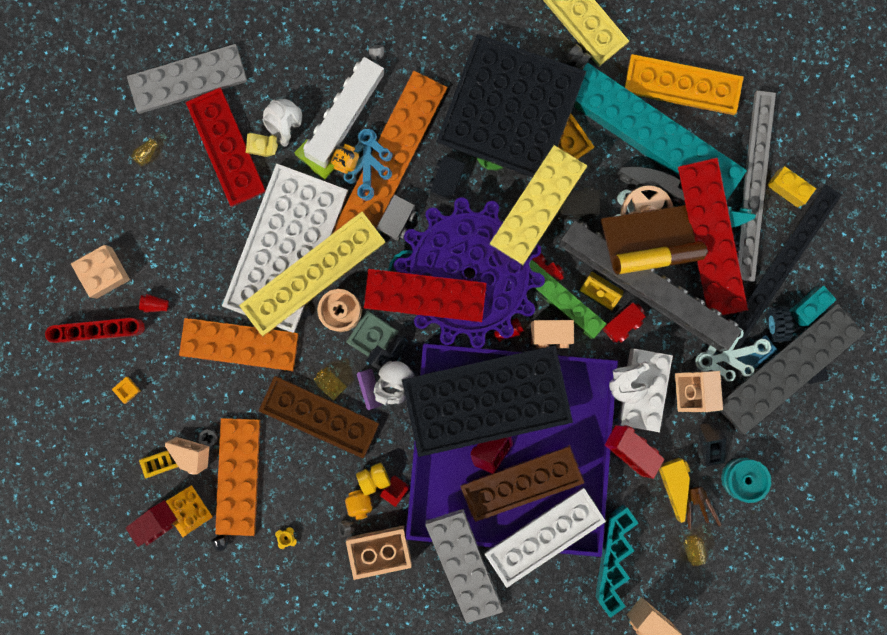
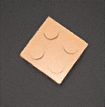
M103 245L71 263L90 298L98 299L130 280L113 248L107 245Z
M534 320L531 322V345H536L537 349L546 348L549 345H556V348H569L570 344H574V320Z
M720 371L675 373L678 412L723 410Z

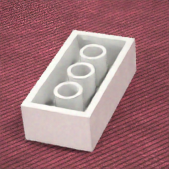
M630 349L627 366L643 363L644 361L650 363L649 369L643 371L634 380L635 383H643L649 386V390L645 397L637 403L621 402L617 424L660 432L673 355Z

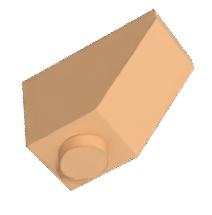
M179 437L165 442V447L180 469L188 471L189 474H199L208 468L209 446Z

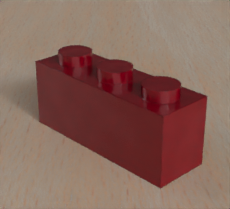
M164 500L149 509L125 529L137 547L144 543L148 546L173 528L171 524L178 519Z

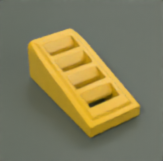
M168 450L139 460L145 479L178 467L177 464L172 465ZM163 456H166L169 465L167 467L164 466ZM157 458L161 466V469L157 470L154 459ZM149 461L151 462L153 468V472L151 473L147 465V462Z

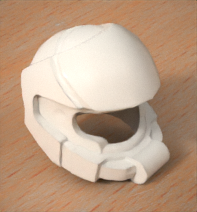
M272 100L264 110L262 120L269 133L277 136L276 142L287 146L291 138L290 128L291 126L300 127L302 112L290 100Z
M388 361L379 371L380 378L374 387L375 400L384 405L400 404L406 400L401 379L414 377V373L402 362ZM392 387L400 391L390 394L383 391L382 388Z
M644 361L643 363L614 369L612 371L613 379L609 382L612 395L617 400L625 403L634 404L642 400L647 394L649 386L643 383H635L634 380L643 371L649 369L650 363Z

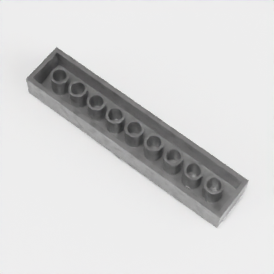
M579 221V223L573 222L561 240L560 246L719 352L730 349L742 331L738 328L739 325L731 319L725 320L721 317L722 314L714 308L710 310L704 306V301L697 297L693 299L687 295L688 291L680 286L675 287L666 276L661 275L660 277L655 274L654 269L619 275L615 274L607 242L605 241L606 238L599 232L593 233L590 231L589 226L582 221Z

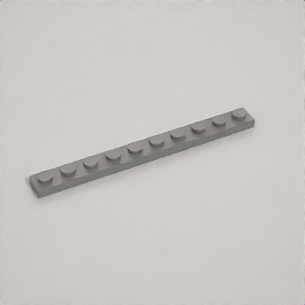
M756 91L754 94L742 208L752 209L751 213L756 214V217L739 226L738 241L740 244H738V247H740V251H738V262L742 281H755L776 93Z

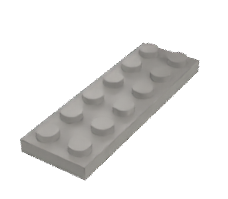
M236 44L127 76L135 107L139 114L198 97L220 87L225 89L248 82Z
M461 509L427 520L425 525L466 623L502 613V604L464 510Z

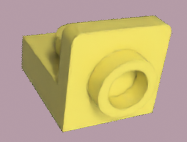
M247 134L246 153L264 157L275 155L278 148L277 136Z

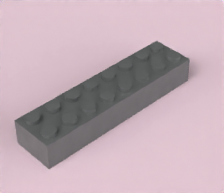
M838 304L829 307L802 332L757 368L752 376L745 378L722 398L723 410H720V412L740 434L745 435L865 333Z

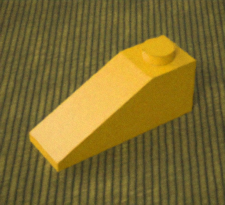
M677 458L663 463L659 468V472L676 519L682 523L685 522L690 481L688 473L690 468L686 461Z

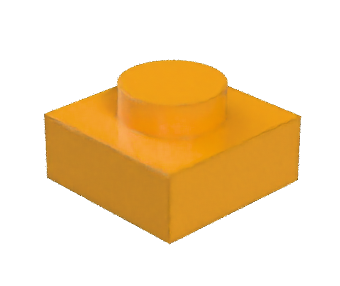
M125 377L112 389L124 404H127L141 391L129 377Z

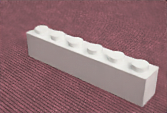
M365 57L361 62L358 61L356 63L353 75L344 82L343 91L337 93L333 101L334 105L331 109L328 108L323 116L325 119L322 124L316 126L313 132L315 135L311 140L308 139L304 145L305 157L323 168H326L336 147L340 146L384 76V68Z

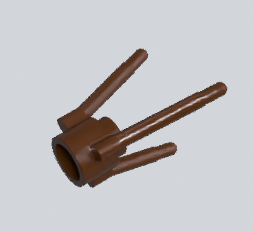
M702 486L689 489L687 499L688 529L692 528L691 502H693V505H700L705 522L709 523L704 502H706L717 525L721 526L722 524L707 497L706 490H703Z

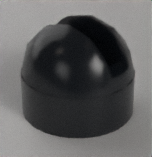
M220 535L213 538L211 543L215 550L223 551L228 545L226 535Z

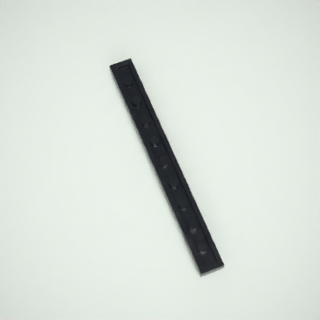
M827 184L821 188L747 298L748 310L738 312L733 319L739 325L738 328H741L744 333L733 350L740 348L842 196V194Z

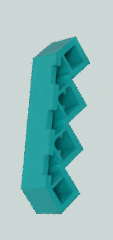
M624 504L607 517L595 595L610 618L626 607L615 590L630 579L619 562L633 553L634 549L623 535L639 524Z

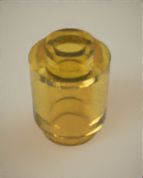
M697 535L686 537V541L683 544L688 561L691 562L692 566L705 564L707 562V553L703 539Z

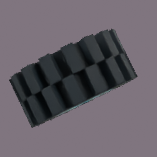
M786 306L769 308L766 322L768 323L767 329L769 330L770 340L772 339V342L791 340L793 336V323L789 308Z

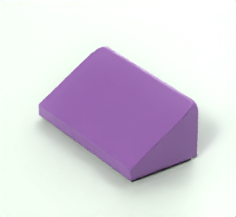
M369 369L358 372L357 377L366 408L370 410L381 406L382 403L375 400L374 387L376 380L373 370Z

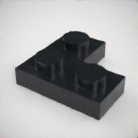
M396 335L390 340L386 350L377 345L369 353L366 361L380 370L388 361H397L409 343Z

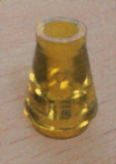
M149 138L148 141L132 151L131 158L143 167L149 163L159 145Z

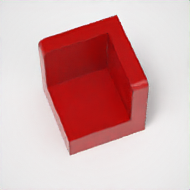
M394 475L390 480L391 485L384 488L380 496L396 507L410 486Z

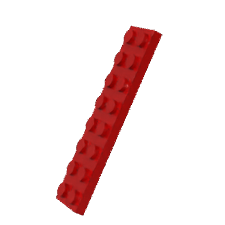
M718 158L678 166L689 223L692 225L695 241H702L708 250L705 259L697 261L706 307L710 310L714 308L722 315L746 311L748 307Z

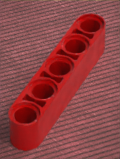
M135 318L53 325L47 328L45 337L49 342L53 343L141 335L145 330V325L142 320ZM133 322L137 324V329L134 332L130 329ZM114 324H116L118 327V330L115 334H113L111 330ZM95 326L99 329L97 335H94L92 332ZM75 328L79 329L77 337L73 334ZM57 329L60 331L58 339L55 338V331Z

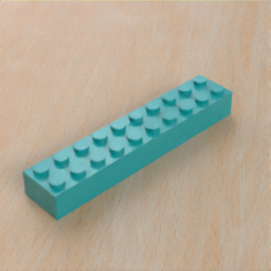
M589 63L585 65L583 70L586 71V75L574 104L576 109L678 178H680L678 166L718 158L726 201L747 172L746 169Z

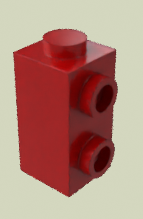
M632 302L613 317L602 330L613 342L620 341L621 343L629 336L628 332L634 328L636 330L644 323L642 320L646 317L643 314L645 311L638 303L634 304Z

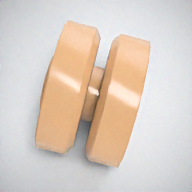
M343 289L330 290L324 294L319 301L317 309L322 324L328 329L338 332L350 331L356 327L362 315V307L358 298ZM342 307V309L344 310V313H343V314H342V313H339V314H338V313H337L338 308Z

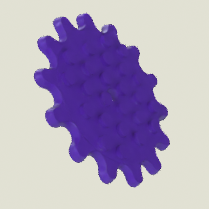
M462 197L455 201L454 212L450 216H443L437 208H429L426 211V219L429 223L428 229L425 232L409 229L404 234V239L412 246L413 253L408 258H399L395 261L394 268L397 272L487 283L482 322L423 315L415 317L414 324L419 329H424L431 323L438 324L441 327L440 340L444 345L452 344L458 334L465 333L469 336L471 345L474 348H481L485 344V334L492 329L498 331L502 337L509 338L514 333L510 321L511 317L516 313L531 316L535 312V306L527 299L526 294L530 288H539L545 283V278L542 274L535 273L530 269V261L540 255L541 247L537 244L524 265H521L491 246L490 242L503 224L498 218L499 205L495 201L487 202L484 209L479 213L471 211L467 199ZM466 268H472L475 271L473 278L468 279L465 277L464 270Z

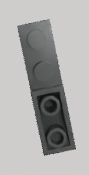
M623 167L617 173L620 176V180L627 184L632 183L636 188L641 186L658 187L665 191L675 204L679 206L685 205L683 190L678 188L681 180L669 174L643 167ZM644 190V191H641V192H642V193H646V192H647V193H650V192H652V190Z

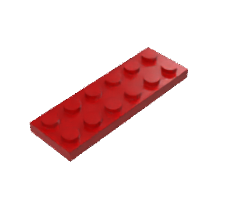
M221 87L187 101L186 105L230 206L234 207L266 192L251 155L246 153V143Z
M368 269L364 309L482 322L487 283Z

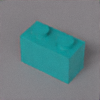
M824 285L815 287L789 310L791 312L790 316L799 326H808L837 299Z

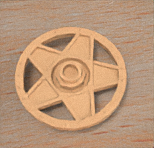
M641 186L634 189L625 198L620 216L626 215L627 206L631 199L634 210L629 214L662 209L665 201L668 208H672L673 204L668 194L662 189L655 186ZM652 190L657 193L650 199H647L641 191Z

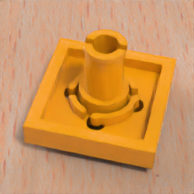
M192 485L166 501L178 519L172 525L177 528L182 537L213 517Z

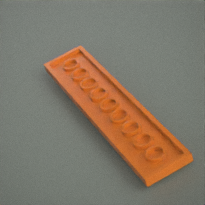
M413 71L378 140V143L383 148L391 151V160L383 161L375 149L371 153L378 162L392 171V176L390 179L384 180L371 165V187L374 189V196L371 200L365 201L357 194L359 186L363 184L362 171L335 224L332 234L361 212L365 214L377 230L447 91L446 86ZM385 171L383 176L387 175L388 171Z

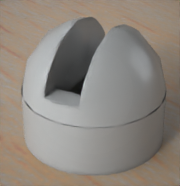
M370 46V57L376 60V56H378L380 60L384 56V46Z

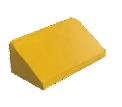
M594 272L589 274L579 290L610 310H613L624 292Z

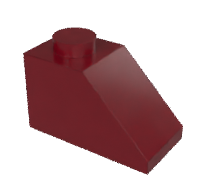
M506 437L479 443L477 446H474L471 451L474 466L494 474L513 446L512 438Z

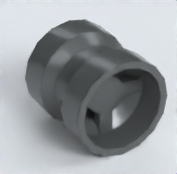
M576 44L565 57V60L569 63H575L576 68L582 69L592 56L588 53L583 54L582 48Z

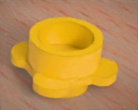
M288 527L287 530H278L275 533L280 549L296 545L297 540L294 538L293 528Z

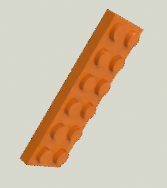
M184 318L179 356L294 371L299 333L271 330L268 334L262 336L256 327Z
M221 418L216 535H255L260 419Z

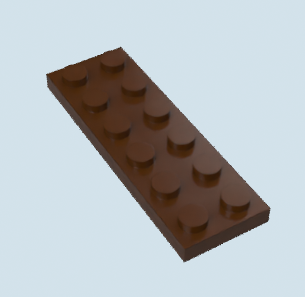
M274 376L259 408V412L362 459H364L380 424L277 376Z
M568 445L496 471L494 474L491 473L463 483L460 487L473 519L477 522L584 484L585 481L571 446Z

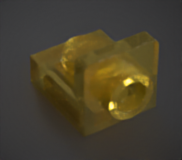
M328 367L320 370L314 379L317 386L332 400L347 387Z

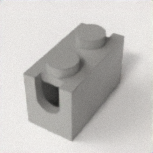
M394 195L377 227V231L396 241L399 238L403 239L405 232L408 230L406 228L408 221L412 222L416 215V211H414L415 205Z

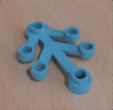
M372 129L360 131L358 135L359 142L354 147V152L359 154L363 150V156L358 160L354 171L344 174V180L352 184L357 179V173L363 168V184L359 186L357 194L365 201L371 200L374 196V189L371 187V165L384 180H388L392 176V171L388 167H384L371 155V148L379 153L383 161L387 162L392 158L391 151L383 148L376 141L377 135ZM388 171V174L383 176V173Z

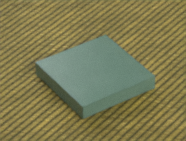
M366 311L346 343L369 357V353L377 345L386 350L390 340L399 331L369 311Z

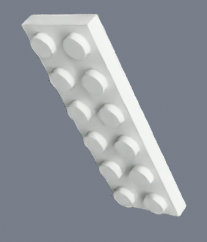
M581 488L486 551L485 556L507 588L606 521L586 490Z

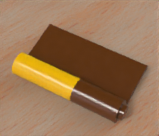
M686 205L601 219L612 267L617 275L704 260L708 252L707 246L702 241H695Z

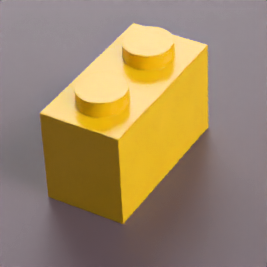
M785 166L777 170L766 185L797 208L806 204L816 190L815 187Z

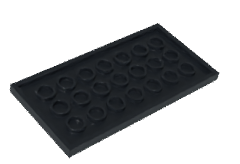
M556 345L401 379L418 457L573 423Z

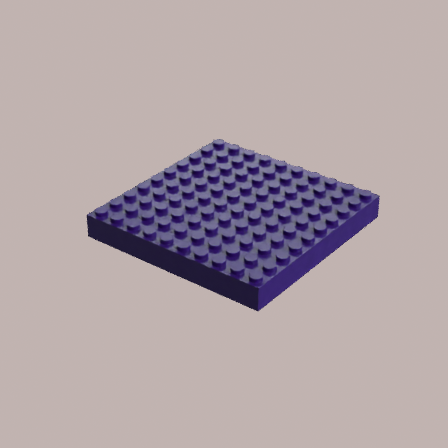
M423 344L420 375L523 352ZM558 356L573 423L511 436L513 446L496 470L508 468L570 445L584 478V484L475 522L460 486L463 483L491 474L473 464L471 451L477 444L418 457L414 442L406 540L432 542L425 525L426 521L463 509L477 545L494 547L581 488L586 490L605 519L610 449L605 446V443L612 432L615 400L609 388V382L613 379L612 371L617 369L618 361ZM604 523L560 553L602 557Z

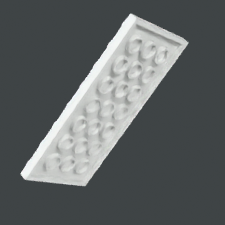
M276 164L222 306L246 315L240 308V304L331 236L348 190ZM305 305L277 327L295 333Z

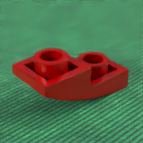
M542 253L532 259L555 280L560 281L564 278L562 276L564 272L558 264L555 265L552 262L548 266L545 265L547 261Z

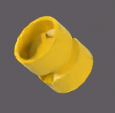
M381 462L373 465L370 471L364 469L356 473L358 483L365 496L376 492L377 487L384 489L391 485L387 472Z

